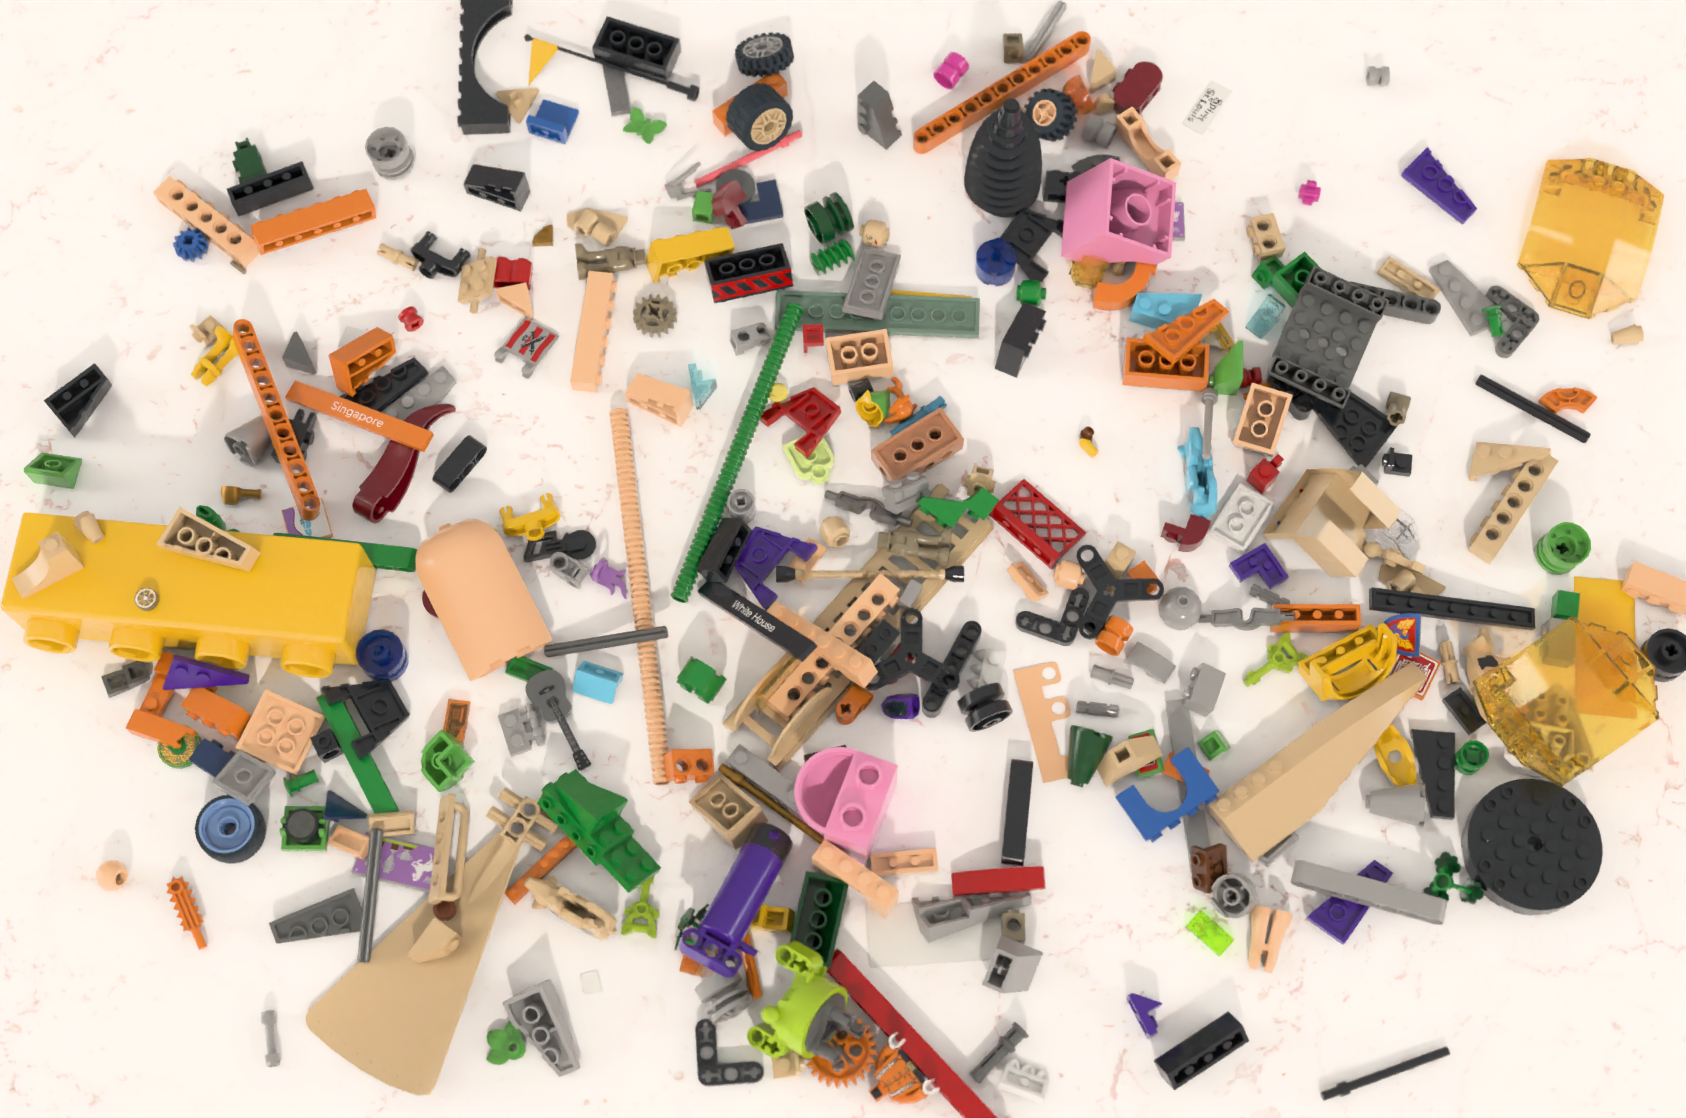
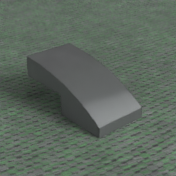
M135 661L123 665L121 670L101 676V679L110 698L143 684L150 679V675L145 662Z

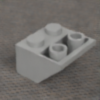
M1001 935L982 985L1000 993L1028 991L1044 952Z

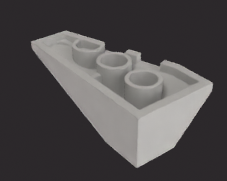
M550 979L536 984L502 1002L512 1025L516 1029H520L527 1037L526 1040L529 1044H533L542 1054L541 1057L559 1077L581 1068L559 997Z

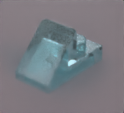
M1267 295L1245 328L1258 338L1263 339L1280 320L1278 317L1286 308V305L1273 295Z
M696 363L688 364L696 409L698 410L703 407L715 391L717 383L716 379L703 381L702 371L697 370Z

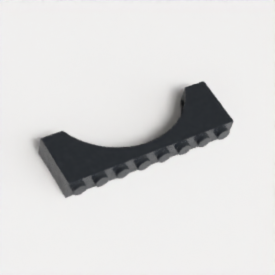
M460 0L461 9H463V14H460V24L463 26V30L459 31L460 42H462V47H459V57L462 59V64H459L461 81H458V90L461 93V98H458V109L461 110V115L457 116L458 127L462 128L463 135L511 133L509 107L491 97L479 84L475 75V59L479 46L487 33L499 22L513 15V0Z

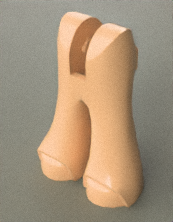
M1255 905L1250 912L1252 937L1249 951V968L1257 970L1261 955H1266L1263 971L1272 973L1277 962L1283 937L1292 921L1293 914L1278 909L1273 910L1270 935L1266 944L1265 937L1271 908Z

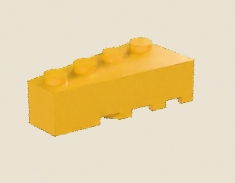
M715 227L711 230L695 231L687 235H675L667 239L659 238L650 244L646 266L652 282L656 283L660 281L659 277L668 275L671 278L677 276L676 272L686 268L688 271L695 270L704 263L705 259L733 254L735 246L727 227Z

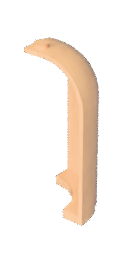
M467 519L453 525L447 523L439 527L438 532L421 543L416 553L418 577L470 681L485 677L506 665V661L514 657L518 659L541 649L553 641L502 538L488 523L479 519Z

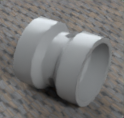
M1368 66L1366 73L1367 86H1374L1375 84H1380L1381 86L1389 85V66H1382L1381 68Z

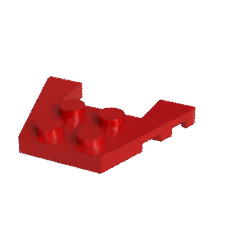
M815 387L791 396L789 401L782 404L779 402L772 404V408L763 411V415H760V421L769 427L783 415L787 416L807 432L806 435L794 443V446L798 452L809 458L842 412L836 403Z

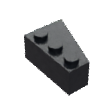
M473 164L463 183L467 194L520 212L530 194L525 172Z
M94 363L46 398L44 402L75 438L113 385Z

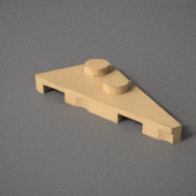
M1476 442L1468 475L1469 481H1475L1476 477L1489 473L1494 475L1500 471L1523 466L1522 463L1536 459V461L1542 460L1547 456H1551V448Z

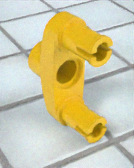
M546 493L548 500L545 499L544 494L540 496L543 509L516 518L511 506H506L507 513L504 507L500 508L499 513L503 521L502 529L504 534L510 537L526 535V538L530 541L541 539L544 536V529L555 524L560 519V512L558 507L555 506L553 495Z

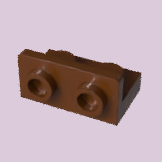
M1218 843L1206 848L1196 845L1191 847L1192 883L1195 889L1206 894L1212 893V885L1216 879L1228 874L1225 844Z

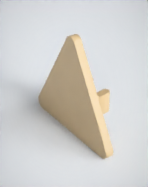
M539 89L500 90L496 92V95L503 104L509 107L511 116L520 124L536 99Z

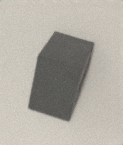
M297 331L294 332L282 359L287 367L314 375L317 372Z

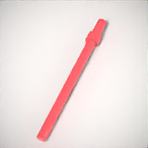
M797 130L785 136L774 147L765 151H754L694 180L697 188L719 178L728 170L737 169L780 147L783 149L789 146V143L803 137L800 130Z

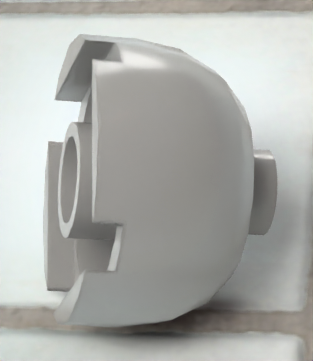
M1187 587L1170 589L1162 596L1159 603L1160 618H1162L1166 626L1174 630H1186L1198 622L1202 613V602L1199 596Z
M1240 873L1225 874L1216 879L1212 885V904L1223 917L1241 918L1250 913L1256 905L1257 890L1252 880L1246 875Z

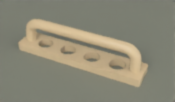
M451 793L442 797L439 802L428 901L429 904L433 905L443 900H457L462 891L469 812L464 804L455 801L456 795ZM455 810L460 813L461 817L453 891L449 893L446 892Z

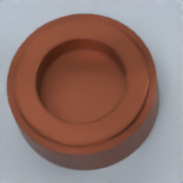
M443 900L433 906L434 915L442 921L452 919L457 911L456 904L453 901Z

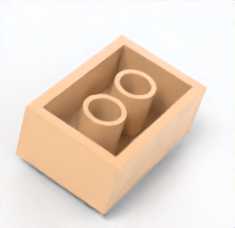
M887 329L825 338L832 385L864 381L865 378L872 380L893 376V362Z
M1252 383L1232 445L1273 457L1293 395Z

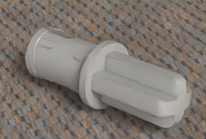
M1094 664L1090 674L1091 678L1107 682L1108 685L1112 683L1127 689H1131L1134 683V678L1115 672L1116 669L1110 670Z

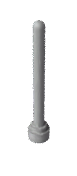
M1205 388L1201 393V401L1205 405L1202 458L1204 460H1209L1211 457L1213 406L1218 401V392L1214 388Z

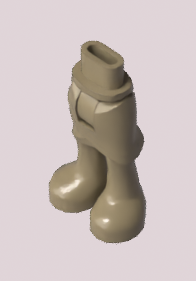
M575 244L579 280H585L588 277L589 271L614 273L637 268V265L646 264L645 249L635 250V247H633L632 251L630 247L617 246L613 249L587 251L583 244ZM601 260L607 261L605 263L587 264L589 262H596Z
M944 528L939 535L922 534L921 531L889 530L888 533L879 532L877 548L886 549V552L899 557L911 556L937 561L941 566L947 567L952 528ZM919 544L940 547V549L919 547Z

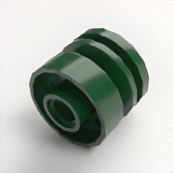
M837 192L831 193L829 197H823V206L818 201H815L804 207L807 224L815 238L822 245L835 239V231L842 236L845 234V231L850 232L854 229L851 213Z

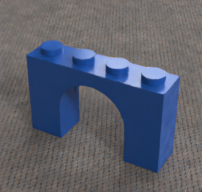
M1189 747L1170 759L1171 764L1183 779L1187 790L1186 798L1179 808L1170 812L1154 810L1146 803L1134 784L1115 796V799L1145 842L1149 840L1152 843L1163 836L1161 833L1168 827L1170 830L1181 824L1179 819L1185 815L1188 817L1193 816L1199 811L1198 806L1204 802L1208 805L1218 798L1216 794L1219 793V789Z

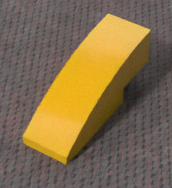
M762 904L749 929L792 934L795 911L790 908L768 907Z

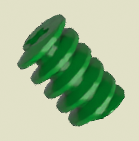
M839 239L838 244L835 242L831 243L830 247L826 245L823 251L818 249L816 254L813 252L809 254L810 263L818 276L820 270L824 275L827 274V267L833 271V264L840 268L841 260L848 264L847 257H850L853 261L855 260L850 244L847 240L844 241L843 239Z

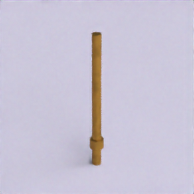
M724 763L719 766L718 770L730 778L731 782L737 787L741 786L820 845L823 843V835L747 781L745 776L739 771L735 772Z

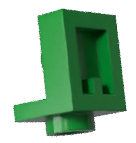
M1276 256L1260 262L1251 276L1263 289H1266L1271 284L1274 274L1285 265Z

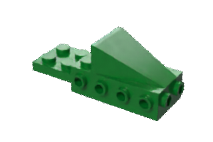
M576 769L570 773H563L556 782H549L542 788L541 791L543 793L537 804L595 866L601 863L628 893L659 873L662 867L632 837L635 831L620 816L628 802L626 797L588 782Z

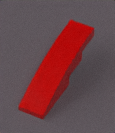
M1044 866L995 868L951 873L954 896L1017 893L1046 889Z

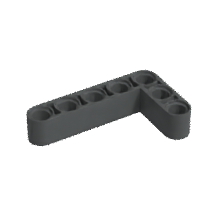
M1351 282L1389 300L1393 305H1387L1384 312L1385 316L1422 324H1432L1441 311L1440 303L1431 298Z

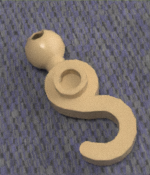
M1369 542L1364 546L1365 554L1369 558L1381 557L1384 559L1383 563L1395 568L1397 564L1420 574H1423L1426 566L1424 564L1401 556V551L1391 547H1389V550L1381 549L1377 542Z

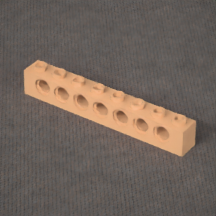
M880 573L828 633L856 650L859 646L857 642L861 638L866 639L873 630L871 626L875 622L880 623L885 617L886 609L889 606L893 608L900 599L898 597L900 589ZM876 597L881 598L883 603L875 605L872 599ZM861 613H866L869 616V619L866 621H862L859 619L858 615ZM846 629H853L856 634L849 637L844 631ZM813 651L769 698L768 706L788 722L791 717L793 718L805 701L808 702L816 694L815 690L820 685L823 687L831 678L829 674L834 669L836 671L838 669ZM824 660L828 666L826 668H819L816 663ZM810 676L814 682L812 684H805L802 678ZM796 692L800 698L793 701L788 698V694Z

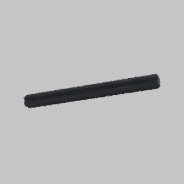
M1483 374L1478 377L1475 383L1480 388L1582 443H1586L1591 436V433Z

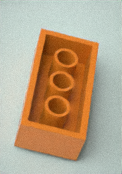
M1127 337L1124 347L1122 385L1202 392L1208 383L1210 344L1197 343L1173 365L1143 339Z

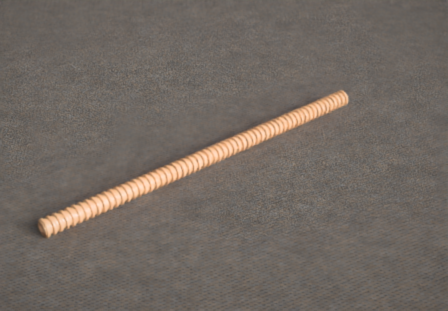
M616 408L609 412V416L611 417L613 450L615 452L614 457L616 458L617 482H619L618 492L620 494L619 499L621 500L620 510L622 512L621 517L623 518V535L625 537L624 542L626 543L625 549H627L625 552L628 555L626 560L628 561L627 567L629 568V585L632 586L630 587V592H632L631 603L633 605L632 610L635 611L633 612V617H635L634 628L635 630L653 628L654 626L652 623L653 618L651 617L652 611L650 610L651 604H649L651 601L649 598L650 593L648 592L649 586L647 585L648 579H646L648 576L646 573L647 568L645 567V555L643 554L645 551L642 542L643 537L641 536L642 530H640L642 527L640 524L641 519L639 518L635 470L633 469L634 460L631 451V436L629 434L630 429L628 428V411L623 408ZM653 640L638 643L637 648L639 650L637 653L640 655L638 660L640 661L639 667L641 668L639 671L642 674L640 679L643 681L641 686L644 687L642 689V693H644L643 699L645 700L643 704L646 706L644 712L647 713L645 714V719H647L646 725L648 726L646 730L649 732L647 737L650 739L648 744L651 745L649 747L651 752L649 755L652 758L650 763L653 765L651 770L654 772L652 773L654 778L653 784L663 786L670 784L672 781H666L663 756L668 752L666 751L668 749V745H666L668 741L665 738L667 733L664 731L666 726L663 725L665 723V719H663L664 712H662L664 708L661 705L663 700L660 699L662 697V693H660L661 687L659 686L661 683L658 680L660 675L657 673L659 668L656 667L658 665V661H656L657 655L655 654L657 650L654 648L656 643Z

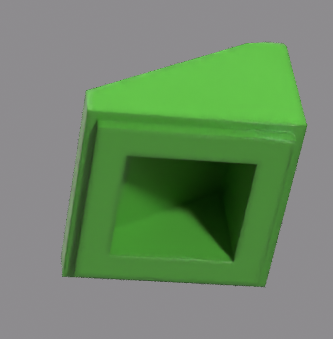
M1219 730L1212 731L1197 743L1209 761L1231 748Z

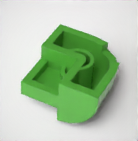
M440 730L421 751V771L438 792L446 791L464 778L462 775L475 763L474 759L465 751V746L452 734L444 730Z

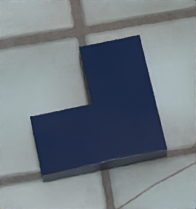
M776 179L756 183L759 201L740 204L742 214L748 221L746 224L783 217Z

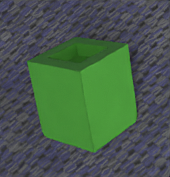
M697 190L692 208L693 221L713 224L712 198L714 193Z

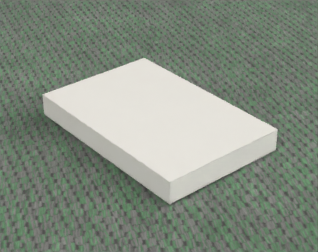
M1239 482L1207 534L1244 555L1276 503Z

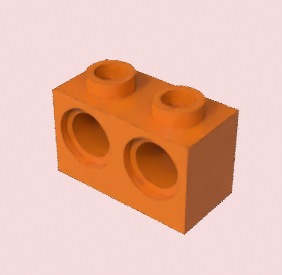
M671 749L663 756L666 781H674L675 784H683L688 781L705 783L715 774L712 749ZM697 763L702 766L703 771L697 767ZM676 764L682 767V771L677 768Z

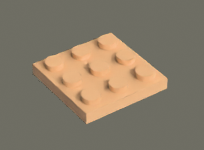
M265 689L236 749H240L254 758L297 776L312 746L310 738L318 734L326 717Z

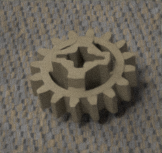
M649 294V299L647 300L642 297V304L636 303L637 309H633V321L636 323L637 330L642 329L643 335L649 332L650 337H653L654 333L661 337V332L668 334V328L674 329L673 322H677V311L674 308L673 301L668 302L667 296L661 299L660 294H657L656 298Z

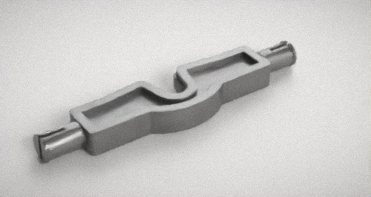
M828 489L824 494V498L835 501L836 506L857 515L861 514L865 509H871L869 517L872 520L895 527L901 524L911 528L913 524V519L902 516V512L894 514L886 510L885 505L875 498L859 497L845 491H840L838 494Z
M1254 607L1251 609L1249 619L1243 620V611L1240 608L1212 610L1211 614H1202L1198 622L1211 623L1213 627H1235L1242 631H1250L1260 626H1280L1282 621H1295L1296 616L1295 612L1282 613L1279 608L1266 609Z

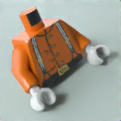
M895 1032L889 1037V1042L879 1052L874 1065V1077L879 1084L869 1090V1093L876 1102L888 1095L893 1103L896 1101L900 1104L917 1103L929 1094L938 1092L939 1087L931 1089L930 1084L935 1079L927 1081L923 1079L900 1048L905 1043V1038L897 1042L895 1036L898 1032Z

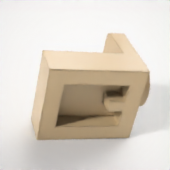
M209 315L197 327L194 324H191L189 327L193 331L191 336L198 343L203 342L210 346L217 339L214 332L216 327L219 325L224 328V326Z
M793 1052L778 1058H772L774 1079L801 1076V1070H805L804 1057Z

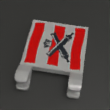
M524 317L505 343L495 351V361L501 364L505 361L508 353L515 355L527 362L522 367L521 372L524 378L529 379L535 368L558 340L559 335Z

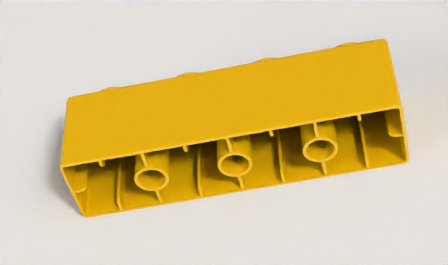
M29 512L22 514L2 596L1 609L25 630L23 641L32 648L51 653L67 654L73 653L77 649L79 639L110 642L108 648L111 653L122 658L142 662H153L161 659L164 647L195 650L194 657L196 660L232 670L245 668L249 656L280 658V665L283 670L294 675L309 678H327L332 675L334 664L354 666L359 664L361 660L376 569L360 544L225 531L260 552L259 557L248 572L162 549L156 543L168 525L96 519L104 539L93 544L75 527L76 523L73 521L75 517ZM59 532L76 550L84 568L23 599L12 578L26 570L37 559L40 553L39 541ZM151 588L157 593L159 603L153 610L143 611L136 605L135 595L140 589Z

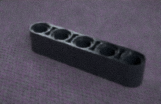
M968 621L963 625L943 662L947 667L955 666L959 677L981 638L982 628L976 621ZM968 630H975L977 635L969 636L966 632ZM962 647L967 650V653L961 655L956 650ZM945 676L942 680L948 686L955 682L951 676ZM931 684L922 701L923 714L929 718L937 717L951 692L939 691L936 686ZM934 702L938 707L931 710L927 708L926 704Z
M1011 759L1001 864L1024 866L1033 761Z

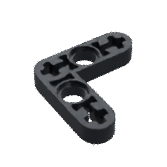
M1077 587L1071 591L1060 622L1030 611H1021L1016 616V627L1024 633L1058 645L1070 646L1075 640L1079 624L1088 604L1089 592L1083 587ZM1080 593L1082 594L1083 599L1080 600L1079 606L1077 607L1074 606L1076 602L1075 596H1078V594ZM1076 612L1079 617L1078 620L1074 622L1068 620L1067 613ZM1025 617L1029 618V623L1026 626L1022 625L1021 621ZM1035 620L1038 621L1036 624V630L1032 629ZM1044 623L1049 624L1052 629L1051 632L1042 633L1039 629L1040 625ZM1069 626L1071 627L1069 631L1070 637L1064 640L1062 639V634L1065 633L1066 627Z
M702 1019L696 1024L697 1075L699 1082L703 1086L755 1084L763 1079L764 1069L758 1062L718 1064L715 1024L713 1025L709 1019ZM704 1024H708V1027L712 1028V1031L708 1032V1039H713V1043L703 1042L700 1044L699 1042L704 1040L703 1032H699L704 1027ZM706 1046L711 1047L714 1051L713 1056L710 1059L702 1058L700 1054L702 1048ZM752 1066H756V1069L760 1070V1074H757L755 1079L750 1074L744 1075L745 1080H741L740 1067H744V1072L751 1071ZM722 1068V1082H718V1077H712L710 1082L702 1078V1075L706 1074V1070H710L711 1074H718L717 1069ZM728 1068H734L737 1070L738 1075L736 1079L730 1081L725 1078V1071Z

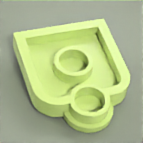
M800 438L782 446L786 458L799 479H810L815 484H824L828 481L830 477L829 470L834 465V455L824 438L809 458H806L795 449L794 443Z

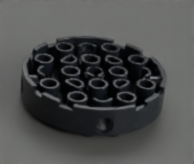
M1517 779L1503 783L1487 793L1467 816L1468 818L1461 836L1464 865L1470 878L1482 884L1481 890L1484 895L1498 906H1503L1514 913L1522 915L1551 914L1566 908L1581 898L1591 888L1599 874L1602 864L1603 846L1598 825L1584 803L1573 793L1557 784L1540 779ZM1527 843L1534 845V851L1529 849Z

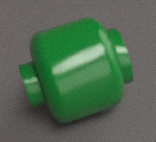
M1023 280L1021 285H1017V301H1020L1021 305L1023 302L1039 307L1042 300H1046V288L1042 287V283L1039 280Z

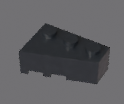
M1023 302L1001 342L994 369L1015 378L1018 377L1026 358L1030 356L1033 348L1032 345H1036L1038 341L1039 331H1043L1047 323V320L1044 319L1045 310Z

